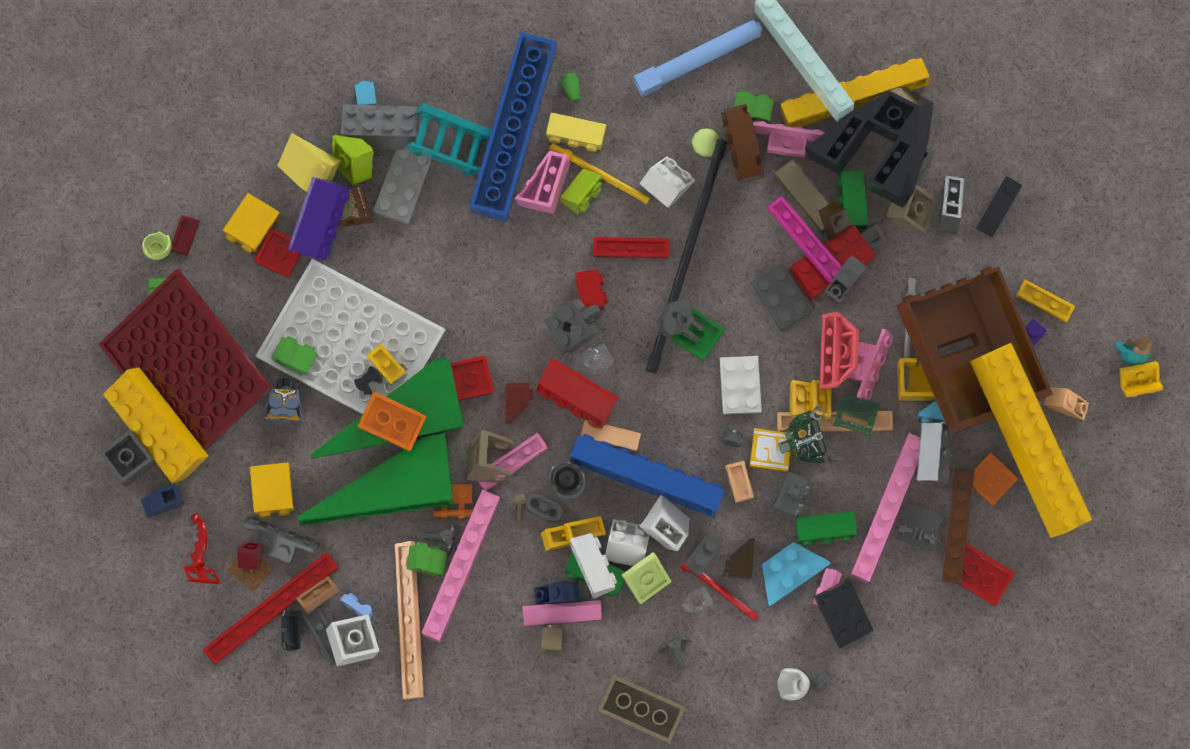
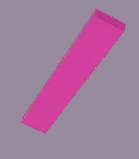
M783 196L779 197L767 207V210L830 284L842 266Z

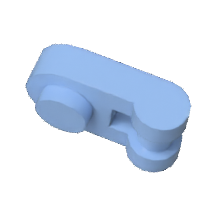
M349 593L341 597L340 602L358 616L369 615V618H372L371 607L358 603L359 599Z

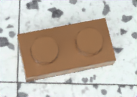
M327 576L296 599L306 613H309L338 593L339 589Z

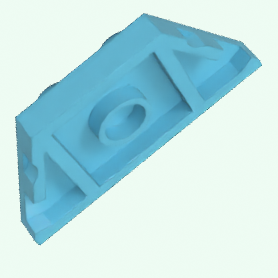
M794 542L762 564V571L769 607L828 567L831 563Z

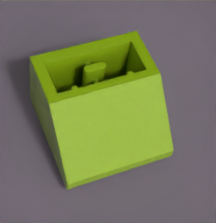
M582 169L562 194L560 202L577 215L581 211L584 213L590 206L589 201L591 198H596L602 190L600 188L602 186L601 175Z

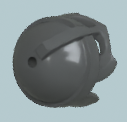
M561 462L552 467L548 479L549 484L560 498L573 499L583 492L586 486V477L578 465L572 462Z

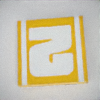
M754 428L749 467L788 472L792 433ZM788 443L790 450L783 453L781 445Z

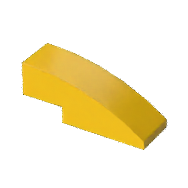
M598 516L545 529L541 532L545 550L550 551L569 546L571 538L592 533L594 538L606 535L602 518Z

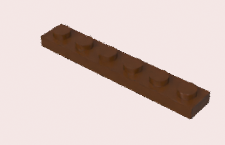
M955 468L942 582L961 584L974 470Z

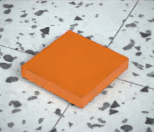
M990 452L974 469L972 488L993 507L1019 478Z

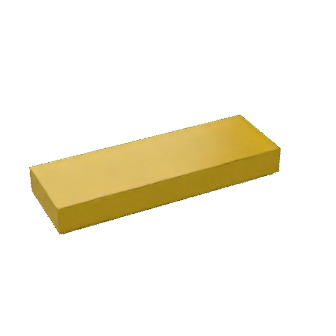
M1027 280L1023 281L1015 296L1067 323L1075 308V305Z

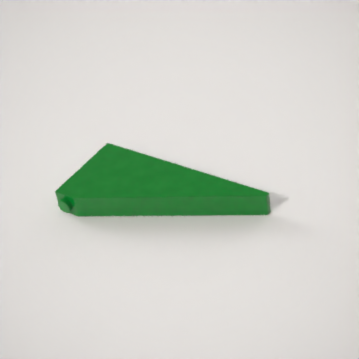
M444 357L432 359L433 362L429 363L386 396L393 401L426 415L417 438L428 436L431 433H442L464 427L450 360H444ZM360 416L313 452L310 458L312 460L389 444L390 442L357 428L362 417Z
M436 432L424 436L414 443L410 452L405 449L298 516L299 524L301 526L454 505L445 433Z

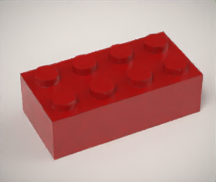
M855 225L824 244L841 266L851 256L865 266L873 262L876 257ZM807 256L791 265V273L811 301L825 293L829 282Z

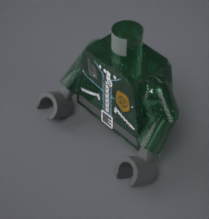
M816 406L813 412L807 411L794 417L788 428L784 431L787 440L778 443L782 454L790 451L792 456L808 463H825L827 461L829 464H835L838 461L830 459V455L837 454L835 451L829 452L828 455L825 454L827 449L818 420L823 419L824 413L821 415L816 413L821 410L820 406Z

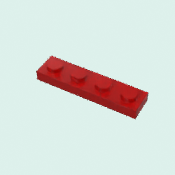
M593 237V257L669 259V238Z

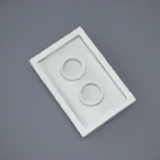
M758 356L720 358L723 415L761 413Z

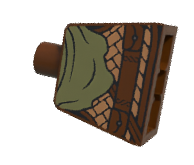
M361 183L350 188L349 198L345 203L343 216L340 220L343 227L374 222Z

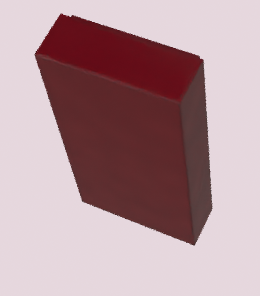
M181 215L171 244V252L185 256L189 255L200 220Z

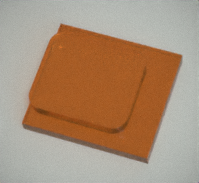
M236 558L227 571L255 592L274 567L264 559H261V567L258 570H255V572H245L243 568H238V558Z

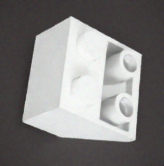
M665 157L649 169L640 185L669 208L695 182V179L691 177L689 172L679 167L673 159Z
M660 495L640 525V528L666 549L678 551L688 536L690 518L664 496Z
M613 519L605 554L608 561L634 566L645 558L650 535L640 528L641 524Z

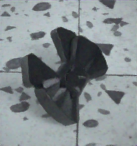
M369 366L367 373L361 378L355 379L354 384L360 391H364V395H372L373 392L368 384L372 380L382 383V376L374 367Z

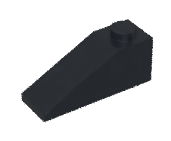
M1006 176L976 229L993 237L1019 193L1022 184Z

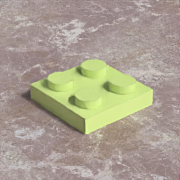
M653 552L622 574V577L640 605L672 582L658 557Z

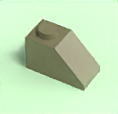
M547 625V628H543L541 653L561 655L563 629H559L558 625Z

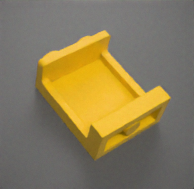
M247 193L223 229L226 235L225 238L233 244L235 242L241 244V248L244 251L257 254L259 245L274 223H278L281 214L271 206Z
M289 462L250 467L254 513L259 515V518L271 517L272 513L285 516L290 515V511H294Z

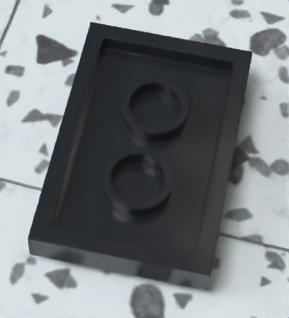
M846 579L814 596L839 649L874 631L850 579Z

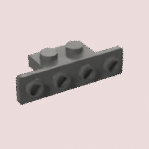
M248 516L242 523V526L260 532L256 543L263 544L262 553L288 563L292 562L297 547L314 553L319 547V543L310 537L299 536L292 530L281 529L278 525L268 524L255 516Z

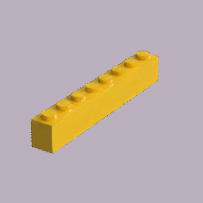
M922 58L910 59L904 64H895L888 69L877 70L870 75L858 76L852 81L840 82L839 84L854 102V109H857L895 88L904 87L912 91L928 86L930 76ZM806 93L799 98L788 99L781 103L780 107L781 115L787 127H802L833 117L815 93Z

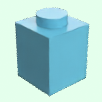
M361 81L355 85L358 105H377L373 82Z

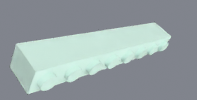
M777 0L755 1V13L836 122H840L853 112L854 102Z

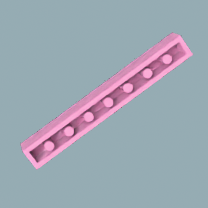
M909 433L904 442L850 574V578L868 584L870 582L919 462L921 438Z
M484 490L481 491L422 630V636L441 643L500 503L499 496Z

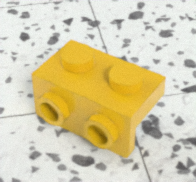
M1157 361L1120 368V386L1126 397H1136L1163 390Z

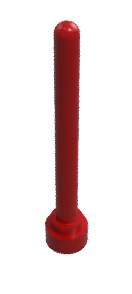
M684 562L679 567L684 572H692L694 575H696L691 569H689L684 564ZM702 572L699 576L696 575L753 621L758 620L759 616L756 612L706 573Z

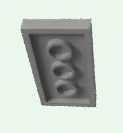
M396 150L373 214L409 225L433 159L422 155H412L409 150Z

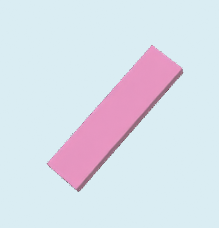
M536 433L490 465L514 473L549 448L539 433ZM495 475L497 477H507L505 475ZM478 481L484 491L499 483Z
M600 600L522 606L524 626L602 620Z

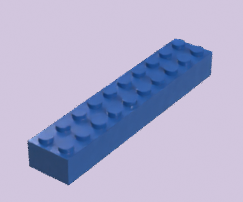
M520 32L471 200L470 213L507 222L557 50L556 41Z

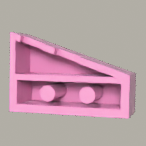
M549 151L536 168L534 175L526 182L524 189L515 197L517 204L529 209L555 214L571 164L568 155Z

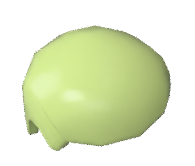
M700 129L694 134L691 143L697 154L702 157H711L716 141L720 138L712 129Z
M160 231L149 234L142 243L143 252L150 259H164L171 251L169 235L166 236Z

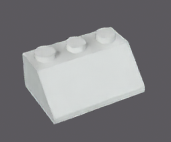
M592 533L571 538L570 547L593 599L615 590L614 584L617 581L613 572L609 573L606 567L609 566V562L605 554L601 555L599 551L601 544L598 538H594Z

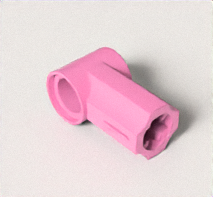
M826 568L816 595L838 584L842 573ZM814 598L812 604L818 605Z

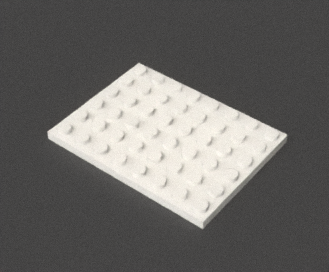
M312 259L255 357L363 415L371 395H364V391H360L355 386L354 380L361 378L367 373L369 366L377 370L366 355L382 344L406 371V374L392 386L380 372L382 383L372 380L368 384L372 392L386 397L427 365L446 329ZM289 336L296 339L299 345L304 346L307 344L315 348L317 358L308 376L272 360V356L282 337L287 338Z

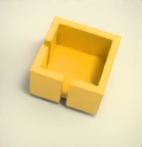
M900 358L897 363L898 401H936L920 361L918 366H915L917 358ZM904 366H909L908 389L904 387Z

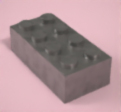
M343 104L340 135L363 139L372 149L406 150L407 144L410 142L415 143L419 130V115L416 114L417 107Z

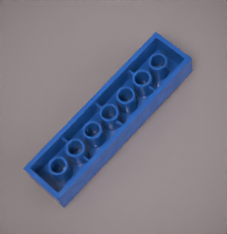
M578 435L570 455V462L583 469L657 497L662 495L668 501L715 518L725 491L721 489V485L713 482L711 484L703 482L704 479L693 475L689 477L685 475L684 471L674 469L673 471L668 469L664 463H652L648 461L649 458L642 455L636 457L631 455V452L627 449L620 448L618 450L613 448V445L608 442L602 441L599 443L594 441V437L590 435Z

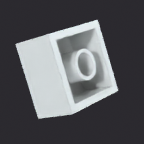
M369 615L332 622L326 629L337 666L372 659L379 652Z

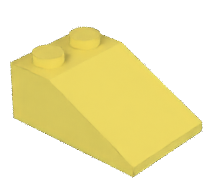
M292 133L277 166L301 189L307 192L312 177L332 181L341 160Z

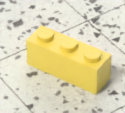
M551 113L546 139H549V142L554 144L564 142L568 143L567 145L572 148L582 146L586 147L588 151L596 152L602 149L606 124Z

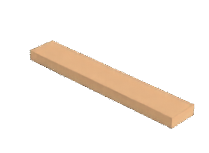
M892 411L831 412L830 419L816 420L820 432L893 430ZM777 412L778 432H798L800 429H804L808 432V424L810 423V432H815L812 421L815 419L800 421L799 418H791L790 412Z

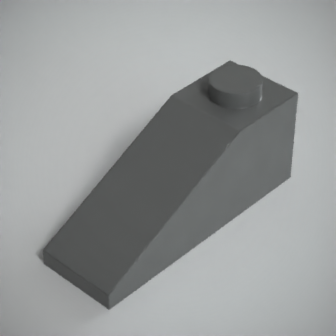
M945 176L938 231L957 234L962 213L964 178Z

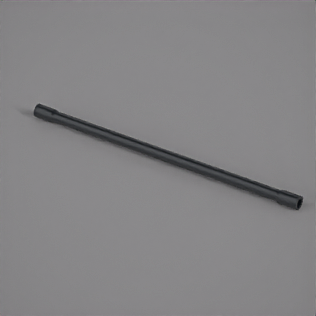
M717 139L710 167L667 304L679 299L718 169L728 144L725 140ZM659 331L645 370L653 374L657 373L667 336L662 335Z

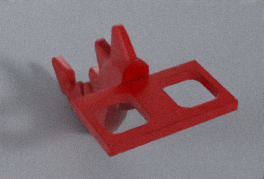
M199 513L192 514V522L194 525L197 524L196 530H199L196 535L199 540L195 541V551L190 556L193 560L191 567L184 566L183 569L189 582L220 585L221 582L215 570L203 568L205 566L204 553L208 541L207 527L200 518ZM188 571L197 574L198 578L191 577ZM205 573L213 574L215 580L208 579Z

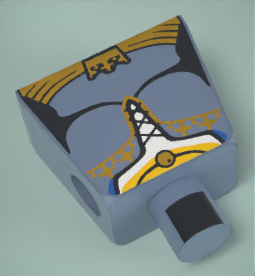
M281 379L280 389H271L264 417L266 422L303 424L299 390H292L293 380Z

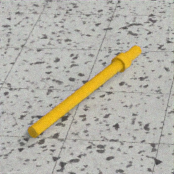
M554 143L551 144L549 149L553 152L568 155L569 160L574 164L601 175V179L641 202L648 204L650 201V197L577 157L571 150H565Z

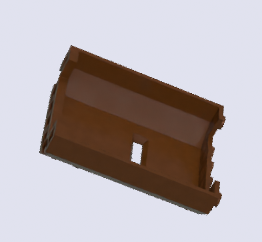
M991 266L980 270V275L967 280L964 277L957 280L955 285L947 283L940 287L941 290L936 291L934 288L926 291L924 296L920 294L908 295L902 298L903 302L896 305L950 435L995 419L970 361L1009 343L1013 345L1037 400L1040 401L1053 395L999 267L994 269ZM971 337L974 343L973 346L943 357L941 356L940 348Z

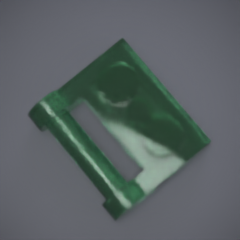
M843 393L833 426L837 428L840 426L863 433L864 436L870 438L880 404ZM844 414L867 421L868 425L866 427L841 418Z

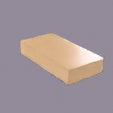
M741 461L725 465L735 503L754 499L745 462Z

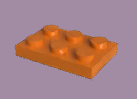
M373 392L357 428L410 452L426 419V415Z

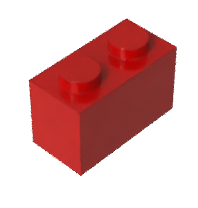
M598 269L575 273L579 299H581L584 306L589 308L593 305H598L600 310H604L605 304L608 301L606 292L602 293L601 286L604 285L602 274H598Z

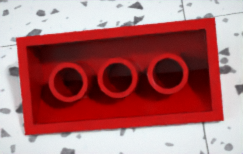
M553 358L543 373L536 390L542 397L554 401L558 407L566 408L575 417L582 418L588 421L590 426L594 428L599 427L600 429H603L613 414L618 397Z

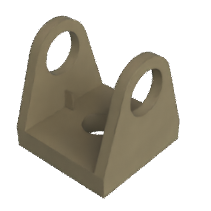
M481 430L469 444L467 480L483 482L511 481L513 474L510 471L487 464V449L511 450L514 448V441L498 434ZM497 443H507L509 445L503 446L498 445ZM495 475H505L507 477H497Z

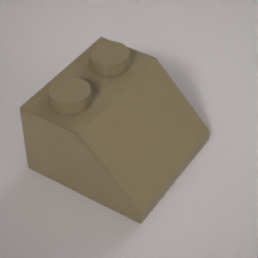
M916 185L914 193L903 208L891 202L886 218L897 225L926 234L937 199Z

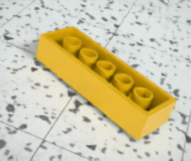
M139 367L126 370L103 394L172 484L184 481L209 457Z

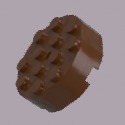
M747 104L724 109V112H721L723 126L726 128L728 148L731 150L733 167L736 169L738 182L742 181V183L765 177L763 164H761L760 150L751 116L747 110Z

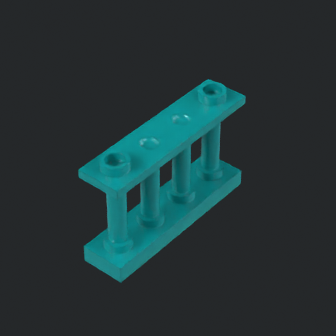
M424 103L418 106L416 114L421 116V124L415 143L410 142L406 145L405 149L409 150L412 155H422L462 170V173L468 176L480 172L481 168L474 166L480 142L489 138L492 130ZM432 120L438 122L439 128L433 148L429 149L422 146L428 123ZM451 127L455 129L456 135L450 155L447 156L439 153L446 128ZM464 134H469L473 138L467 162L456 159Z

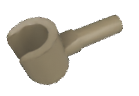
M523 493L515 496L517 521H522L521 505L526 503Z

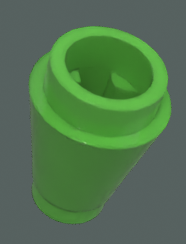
M576 73L561 76V84L570 102L581 99L579 77L576 76Z

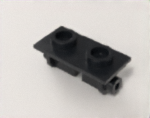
M283 610V614H281V628H287V632H281V646H283V650L287 651L301 649V610Z

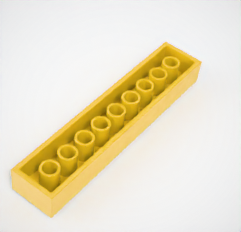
M1012 343L970 361L1050 538L1063 535L1091 521L1090 513Z

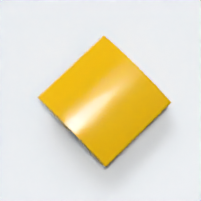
M797 380L790 382L791 418H799V416L813 412L816 406H820L821 410L816 413L818 415L824 413L823 419H830L831 388L820 389L819 380H812L811 383Z

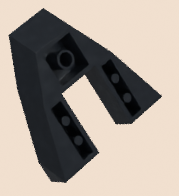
M904 87L889 90L851 112L805 148L808 158L840 175L870 131L894 142V145L868 182L872 192L903 208L915 190L929 141L934 102Z

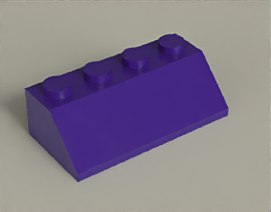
M312 177L288 249L313 258L326 260L331 251L330 247L333 238L337 234V227L343 216V209L349 198L350 188L332 181Z

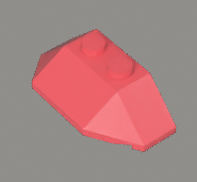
M839 312L823 314L820 368V389L822 390L837 388L858 368L859 330Z

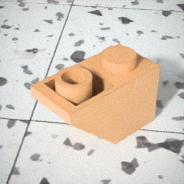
M1050 387L1053 395L1046 397L1044 405L1055 412L1084 421L1089 402L1067 388Z

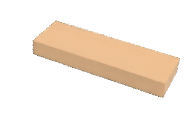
M586 420L581 432V436L587 434L594 437V441L599 443L605 441L612 444L613 448H624L633 453L637 451L641 433L604 425L603 429L599 427L594 428Z

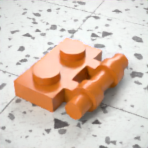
M452 484L454 504H459V509L447 510V506H442L441 510H434V518L448 519V517H459V519H465V517H471L473 509H465V504H473L472 484Z

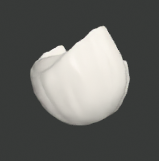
M783 669L778 679V690L781 698L785 700H798L804 697L810 687L808 677L798 669Z

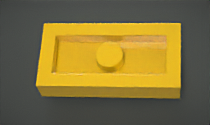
M382 344L366 355L391 386L406 374V371Z

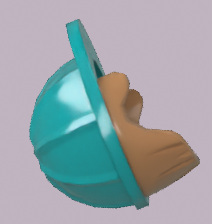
M1140 337L1136 341H1131L1127 338L1125 342H1116L1114 345L1115 348L1121 351L1122 359L1132 366L1145 363L1152 355V341L1146 337Z

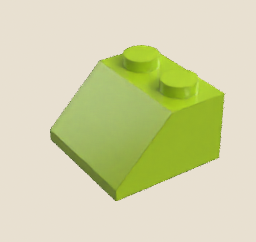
M334 135L332 137V156L341 160L337 170L352 186L372 178L374 154L372 147L363 139Z

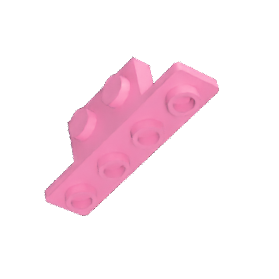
M764 121L753 122L755 134L769 135L767 153L804 158L807 141L814 142L825 133L819 129L807 130L799 126L793 128L783 124H767Z
M882 329L876 345L859 342L858 368L848 377V379L862 382L856 398L864 405H867L872 397L874 385L879 379V372L886 361L887 351L892 345L893 336L886 329Z

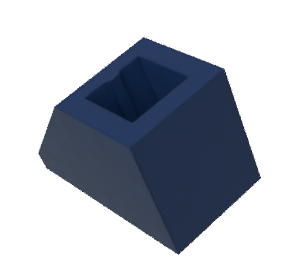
M176 484L158 489L141 500L147 518L184 506Z
M559 581L534 587L536 605L580 601L579 586L576 581Z

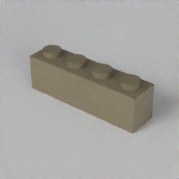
M791 160L775 172L774 179L817 232L822 235L826 231L818 211L828 205V199L823 192H819L815 188V182L810 177H806L802 166Z

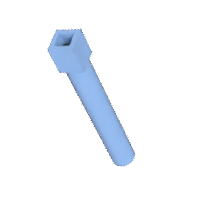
M751 20L656 68L653 66L635 75L633 82L641 96L644 97L662 88V85L761 37L762 27L758 21Z

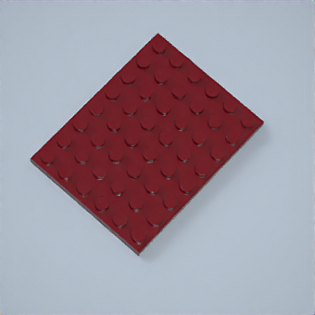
M176 269L99 343V346L121 374L126 370L138 367L143 371L205 451L273 388L180 269Z

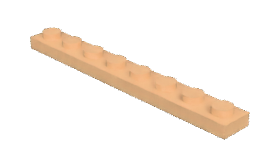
M413 541L395 544L403 699L424 697L417 572L407 569L409 546L415 545Z

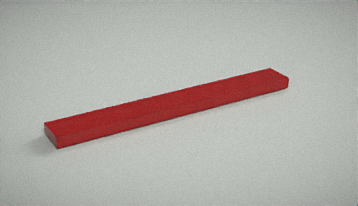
M326 552L207 645L203 651L213 664L216 665L281 614L283 610H286L295 603L298 596L332 574L339 567Z

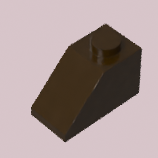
M833 201L818 211L829 241L849 229L851 223L846 209Z
M755 538L749 539L730 555L729 561L726 560L725 572H729L728 577L752 579Z

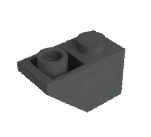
M851 256L843 264L825 292L840 303L867 267Z

